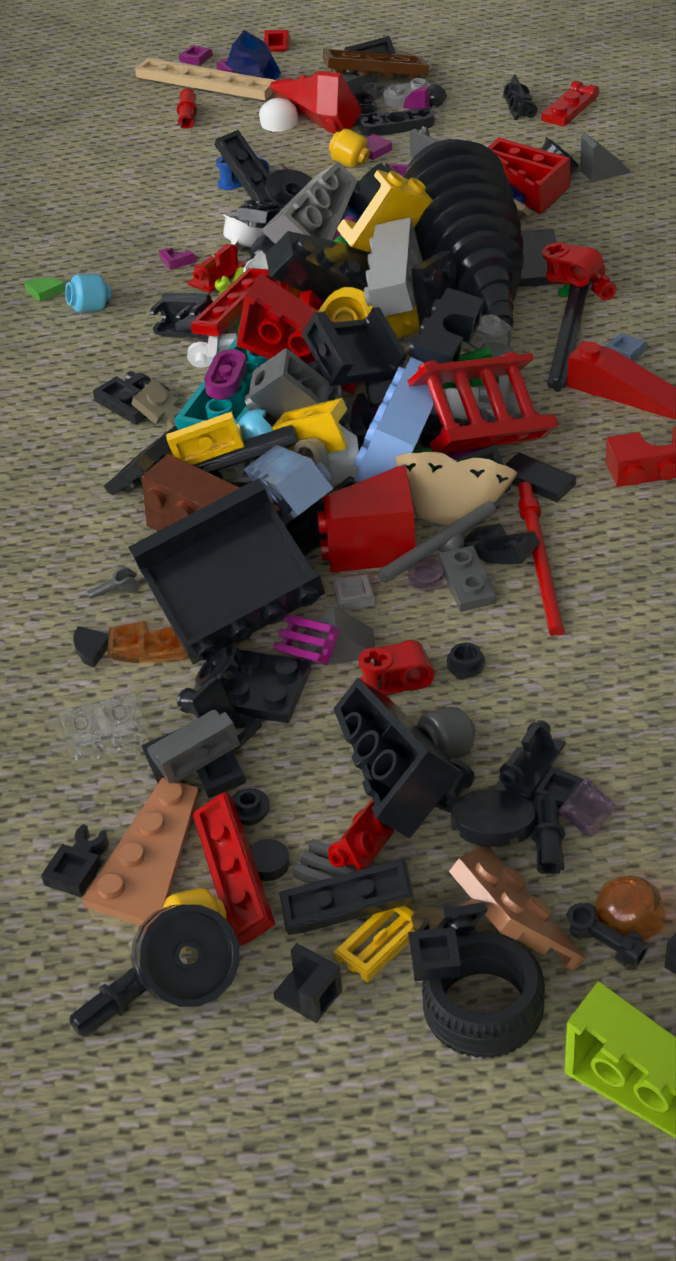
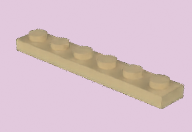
M152 58L145 59L135 68L136 78L264 101L274 93L270 88V84L276 81Z

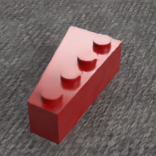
M261 274L245 294L236 346L267 359H271L282 350L288 348L306 364L315 361V358L307 346L302 333L312 315L318 311ZM362 382L341 385V390L354 395Z

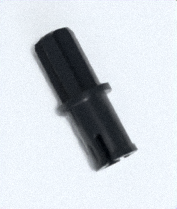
M553 794L538 795L534 799L535 827L532 829L531 834L532 840L536 843L537 871L541 874H560V870L564 871L565 869L562 852V840L565 838V830L559 825L558 804Z
M133 967L109 986L106 984L99 987V994L71 1014L69 1022L78 1035L88 1037L117 1013L122 1016L125 1014V1007L147 991L138 982Z

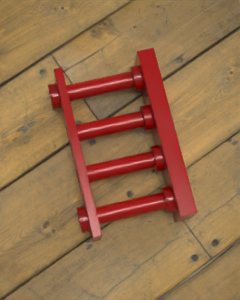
M509 352L500 357L440 364L433 360L421 364L418 367V371L407 381L409 387L428 386L442 425L441 434L429 443L432 452L448 454L488 448L493 445L502 446L542 439L559 425L555 414L540 416L539 412H535L520 370L534 360L532 353L518 355L517 352ZM508 375L523 416L522 418L514 419L513 416H509L495 376ZM470 379H482L496 418L495 422L487 423V420L482 419L469 383ZM455 382L469 421L468 426L460 427L459 423H455L441 383Z

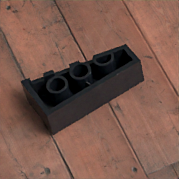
M287 231L265 254L270 278L303 292L312 290L318 298L324 301L334 291L343 287H354L363 292L364 288L368 287L366 271L370 270L368 254H371V252L352 248L349 244Z
M357 678L333 709L346 742L353 747L354 754L352 759L355 766L361 769L365 780L362 782L365 793L373 799L374 806L372 811L375 818L410 839L445 793L451 789L453 783L462 772L390 698L360 678Z

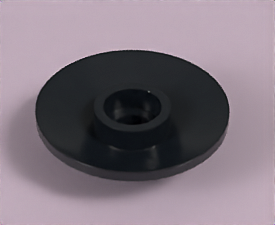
M282 169L269 175L266 180L265 190L268 197L276 205L284 208L313 178L297 170Z

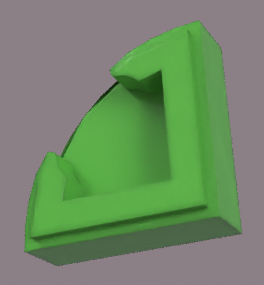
M35 278L24 282L26 290L40 302L65 291L64 283L54 278Z

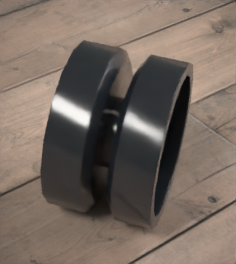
M169 905L153 912L139 926L132 942L131 964L138 982L153 997L178 1007H200L218 999L232 984L239 967L240 945L233 927L219 912L203 905ZM183 947L192 948V957L186 958L187 964H184L179 957Z

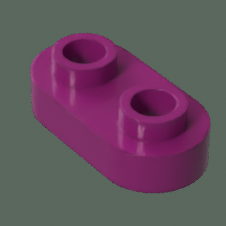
M229 349L221 351L214 356L204 377L206 393L210 397L226 400L238 391L247 371L246 356L243 352Z

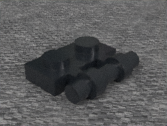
M129 371L126 374L125 381L116 376L93 390L94 401L137 425L147 419V417L132 405L134 396L151 382V379L143 373H135L133 371ZM161 384L163 387H165V388L170 392V390H169L168 387H166L165 385Z

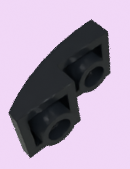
M474 898L427 905L419 908L411 916L414 931L455 927L456 936L470 933L475 929V925L487 912V907L484 901Z

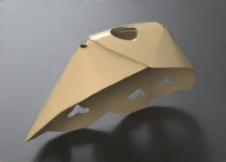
M438 452L406 453L395 457L396 467L403 466V464H416L411 472L407 468L406 471L412 504L418 518L426 522L448 526L487 501H491L494 504L511 485L517 474L515 470L508 466L484 458H470L456 462L447 455ZM432 463L434 466L442 465V468L432 472L428 464ZM470 470H485V472L477 478ZM499 474L502 478L508 477V480L499 483L496 475Z

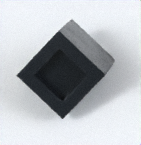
M296 943L290 950L293 970L275 990L274 999L317 1023L342 992L340 966Z

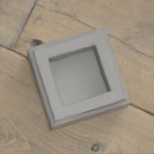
M368 574L332 580L334 594L340 610L344 611L375 605V597Z

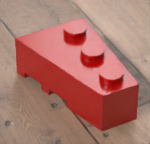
M500 137L488 146L498 155L503 163L513 197L541 215L570 188L569 157Z

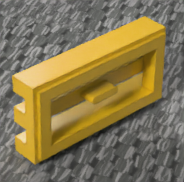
M405 905L373 914L334 951V959L339 963L344 962L350 971L359 973L361 979L368 983L409 944L408 932L414 931L411 916L415 912ZM395 912L400 915L387 928H383L375 935L373 941L359 955L355 956L352 954ZM405 924H407L391 941H389ZM384 944H386L370 961H368Z

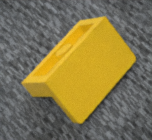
M343 398L284 412L272 429L277 430L293 425L298 441L315 437L323 442L328 454L345 450L348 443L339 425V420L347 411V407ZM294 446L288 447L286 449L293 451Z
M232 411L166 434L173 456L191 465L244 447L242 430L240 425L236 424Z

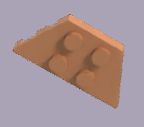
M479 846L460 857L449 870L450 874L471 899H479L485 902L487 907L485 915L500 933L524 943L542 955H545L552 948L561 958L565 967L570 970L578 968L586 959L584 954L550 917L552 911L549 906L541 899L532 896L524 887L526 884L525 879L514 869L506 867L490 847Z

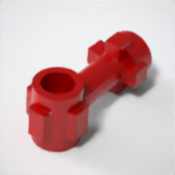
M603 262L601 269L590 280L593 283L591 290L597 293L602 300H610L616 293V284L610 281L608 275H605V265Z

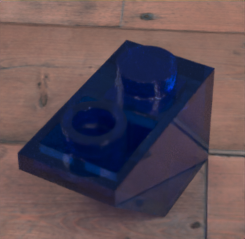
M243 30L232 44L226 66L240 74L277 81L281 76V71L266 42Z

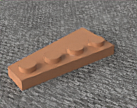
M161 778L83 896L82 901L85 908L139 926L153 912L163 908L165 900L171 896L172 883L176 870L179 868L185 839L189 835L193 821L192 813L196 811L200 796L197 787L180 782L169 784L165 778Z

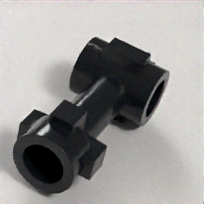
M588 902L578 903L569 908L566 917L571 924L569 930L572 936L579 940L591 937L597 939L617 951L615 961L623 966H626L628 963L636 968L641 963L649 947V944L642 941V935L632 930L628 936H625L596 918L598 914L596 907Z

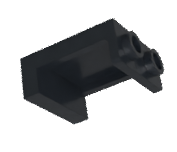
M373 307L365 319L331 323L325 311L315 312L302 333L307 346L326 380L329 381L330 386L394 378L398 367H401L407 359L403 346L380 307Z

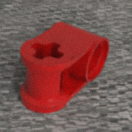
M555 242L546 245L542 250L543 258L547 261L548 267L545 272L546 279L552 283L584 287L603 266L601 254L591 247H580L563 242Z
M406 640L383 647H370L363 650L358 657V664L362 670V677L360 679L385 696L426 688L435 677L434 669L423 645L415 640ZM378 680L381 681L380 687H378Z

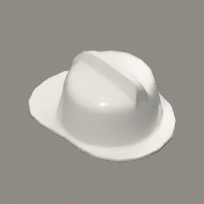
M239 212L223 214L225 216L224 236L239 251L244 247L251 248L258 237L265 235L261 231L262 228L247 226L248 221L238 219Z

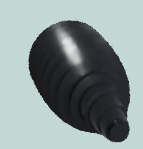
M459 139L435 142L415 155L403 178L409 180L413 177L421 181L426 187L425 192L433 200L414 227L422 259L425 261L440 251H452L453 261L457 266V291L484 299L481 320L484 321L492 333L498 336L507 335L512 330L514 323V305L512 302L515 300L517 289L521 282V271L524 265V244L517 207L503 163L490 148L476 142Z

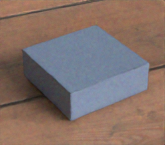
M620 333L605 347L617 351L631 361H635L647 350L648 343Z

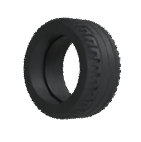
M473 932L458 936L457 944L461 962V976L422 981L423 1012L429 1028L442 1044H445L446 1047L452 1048L455 1052L458 1051L459 1054H467L469 1057L472 1055L475 1058H478V1056L494 1058V1056L507 1055L510 1051L514 1052L517 1048L520 1049L536 1033L543 1018L545 981L538 961L529 949H526L520 942L514 941L510 937L507 938L506 935L493 934L492 932ZM476 974H490L501 977L513 984L521 996L512 1005L503 1010L493 1013H475L454 1004L447 997L446 992L454 983L464 977Z

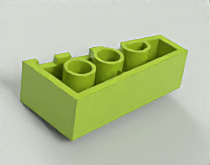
M597 981L567 1021L565 1074L676 1138V1037Z

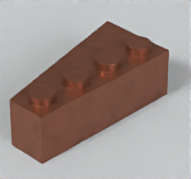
M167 454L142 476L146 525L159 531L239 489V487ZM271 503L282 520V508Z

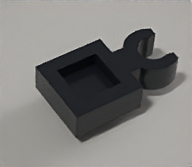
M81 825L75 832L76 843L74 846L62 844L41 874L44 886L82 897L102 866L99 855L103 854L109 846L107 832L102 830L96 839L89 840L88 826Z

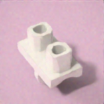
M221 334L219 337L209 336L208 344L205 342L193 343L188 348V361L195 367H208L217 353L230 347L237 334Z

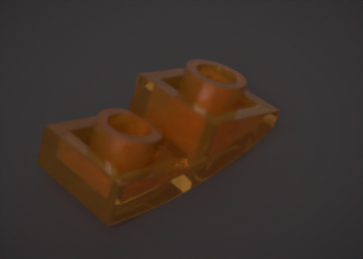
M145 621L109 627L107 654L110 659L130 663L188 660V655L172 627L149 631Z

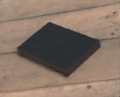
M554 230L521 231L524 244V265L521 271L519 287L564 284L549 282L545 274L548 267L547 261L543 258L542 250L546 245L556 242Z

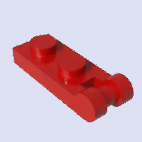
M574 80L570 85V89L542 112L541 121L565 127L598 97L599 86L592 84L585 86L583 82Z

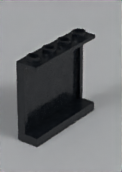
M259 478L128 547L140 572L193 665L207 660L222 647H227L235 642L245 641L252 633L268 624L272 625L280 622L287 614L294 610L312 605L320 596L325 594L318 571L314 573L270 503L266 489Z

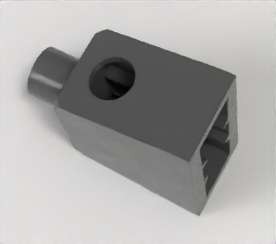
M286 348L254 370L249 394L245 396V403L250 411L260 407L261 410H266L267 413L278 420L284 412L327 402L329 381Z

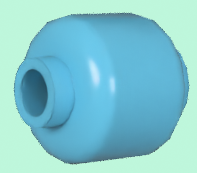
M99 274L74 275L71 282H67L65 288L67 304L72 306L77 313L101 311L105 308L106 302L111 300V287L105 283L103 277Z

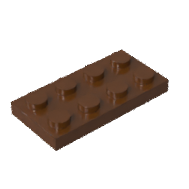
M323 48L322 59L327 68H331V72L346 73V70H356V74L371 75V72H381V76L396 77V73L406 74V78L410 79L421 78V75L428 76L429 65L422 56Z

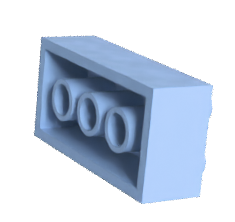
M411 357L405 369L400 366L398 367L393 381L367 431L363 446H361L353 465L359 467L354 481L361 482L396 467V456L413 452L434 405L427 385L409 387L407 381L418 371V367L423 362Z

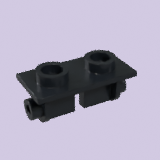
M514 74L511 82L507 83L504 88L503 97L514 120H517L519 115L532 118L537 113V106L532 101L529 88L521 84Z
M538 720L531 723L527 728L526 735L521 740L522 747H517L508 761L500 767V780L493 790H505L530 799L563 750L566 742L552 739L551 727L547 722Z

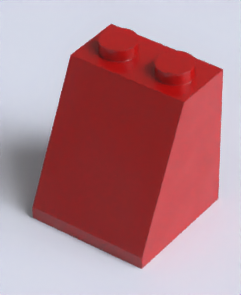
M406 466L395 467L323 497L324 511L317 512L319 533H326L327 539H320L322 561L329 560L331 573L385 567L415 548L414 509Z

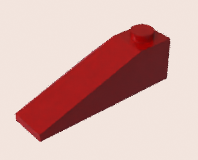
M318 71L312 77L300 75L298 80L287 78L273 81L270 84V88L277 98L288 99L296 106L299 114L333 134L337 131L341 132L343 129L351 130L362 111L341 73Z

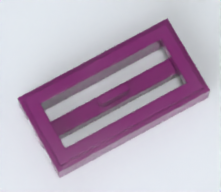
M286 615L283 621L288 623L287 629L280 628L278 633L279 636L283 637L281 644L275 642L272 649L289 656L327 666L341 630L329 624ZM299 627L329 636L326 640L298 633L297 629ZM294 640L324 649L322 654L292 647L291 645Z

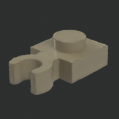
M155 379L134 396L132 405L154 424H157L161 419L165 421L168 430L176 426L175 417L182 409L176 408L179 399Z

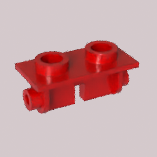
M225 244L214 253L215 258L210 256L194 267L193 278L187 282V285L208 293L216 289L215 282L218 279L222 280V276L230 279L235 275L238 268L246 265V263L237 259L238 248L234 244Z
M373 799L362 811L356 813L352 825L341 839L329 847L328 859L333 866L341 867L354 864L357 870L368 868L394 833V829L375 818L372 811L374 806Z

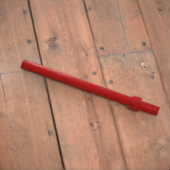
M521 482L518 485L521 500L518 504L520 517L522 520H525L527 532L534 531L540 542L533 550L532 556L550 636L563 635L564 627L539 521L541 516L539 501L534 498L531 483Z

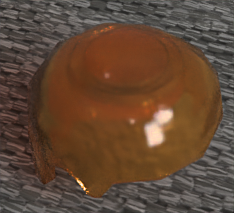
M622 876L608 881L602 886L594 903L598 912V920L625 936H628L634 930L642 935V941L649 940L662 932L667 919L665 908L656 886L638 876Z

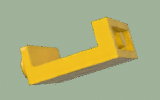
M377 170L374 176L381 183L380 189L358 222L343 219L337 228L352 248L371 252L370 238L374 237L375 225L411 217L413 227H415L425 209L433 201L425 192L426 187L421 181L413 177L410 180L403 178L394 171L387 173Z

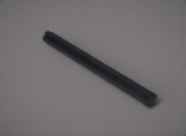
M589 283L584 287L574 285L570 287L547 383L548 387L553 388L555 392H560L561 388H565L567 385L568 357L575 350Z

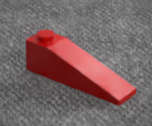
M582 341L569 355L567 387L676 420V387L617 351L595 342Z

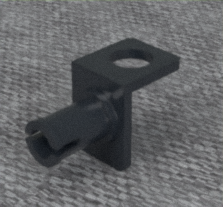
M212 677L198 691L192 688H185L178 695L177 706L181 707L180 711L194 714L197 719L211 710H216L219 715L226 712L234 723V727L246 725L245 730L237 735L240 745L234 749H239L262 727L259 719L235 711L219 678Z

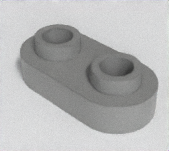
M415 78L409 83L391 85L383 92V102L388 106H402L411 92L423 86L430 87L431 84L426 82L425 79Z

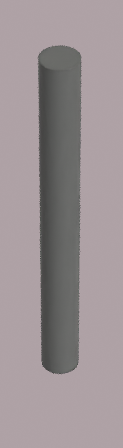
M491 501L485 502L378 570L380 580L387 583L446 545L454 535L463 534L496 513L495 505Z

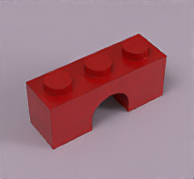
M676 426L673 427L672 444L666 446H655L647 443L640 432L607 437L605 463L617 487L676 478Z

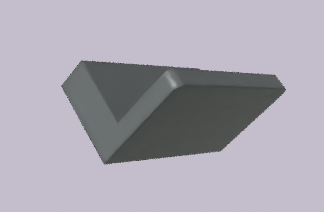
M211 710L149 746L147 751L166 781L170 784L172 782L176 783L238 747L240 743L234 723L226 712L219 715L216 710Z

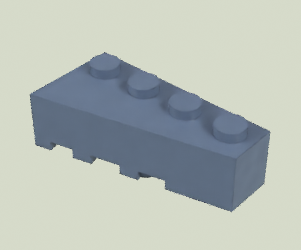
M275 445L243 469L252 481L260 479L266 489L269 501L282 508V521L285 524L289 523L334 489L329 483L333 478L321 462L315 465L311 458Z

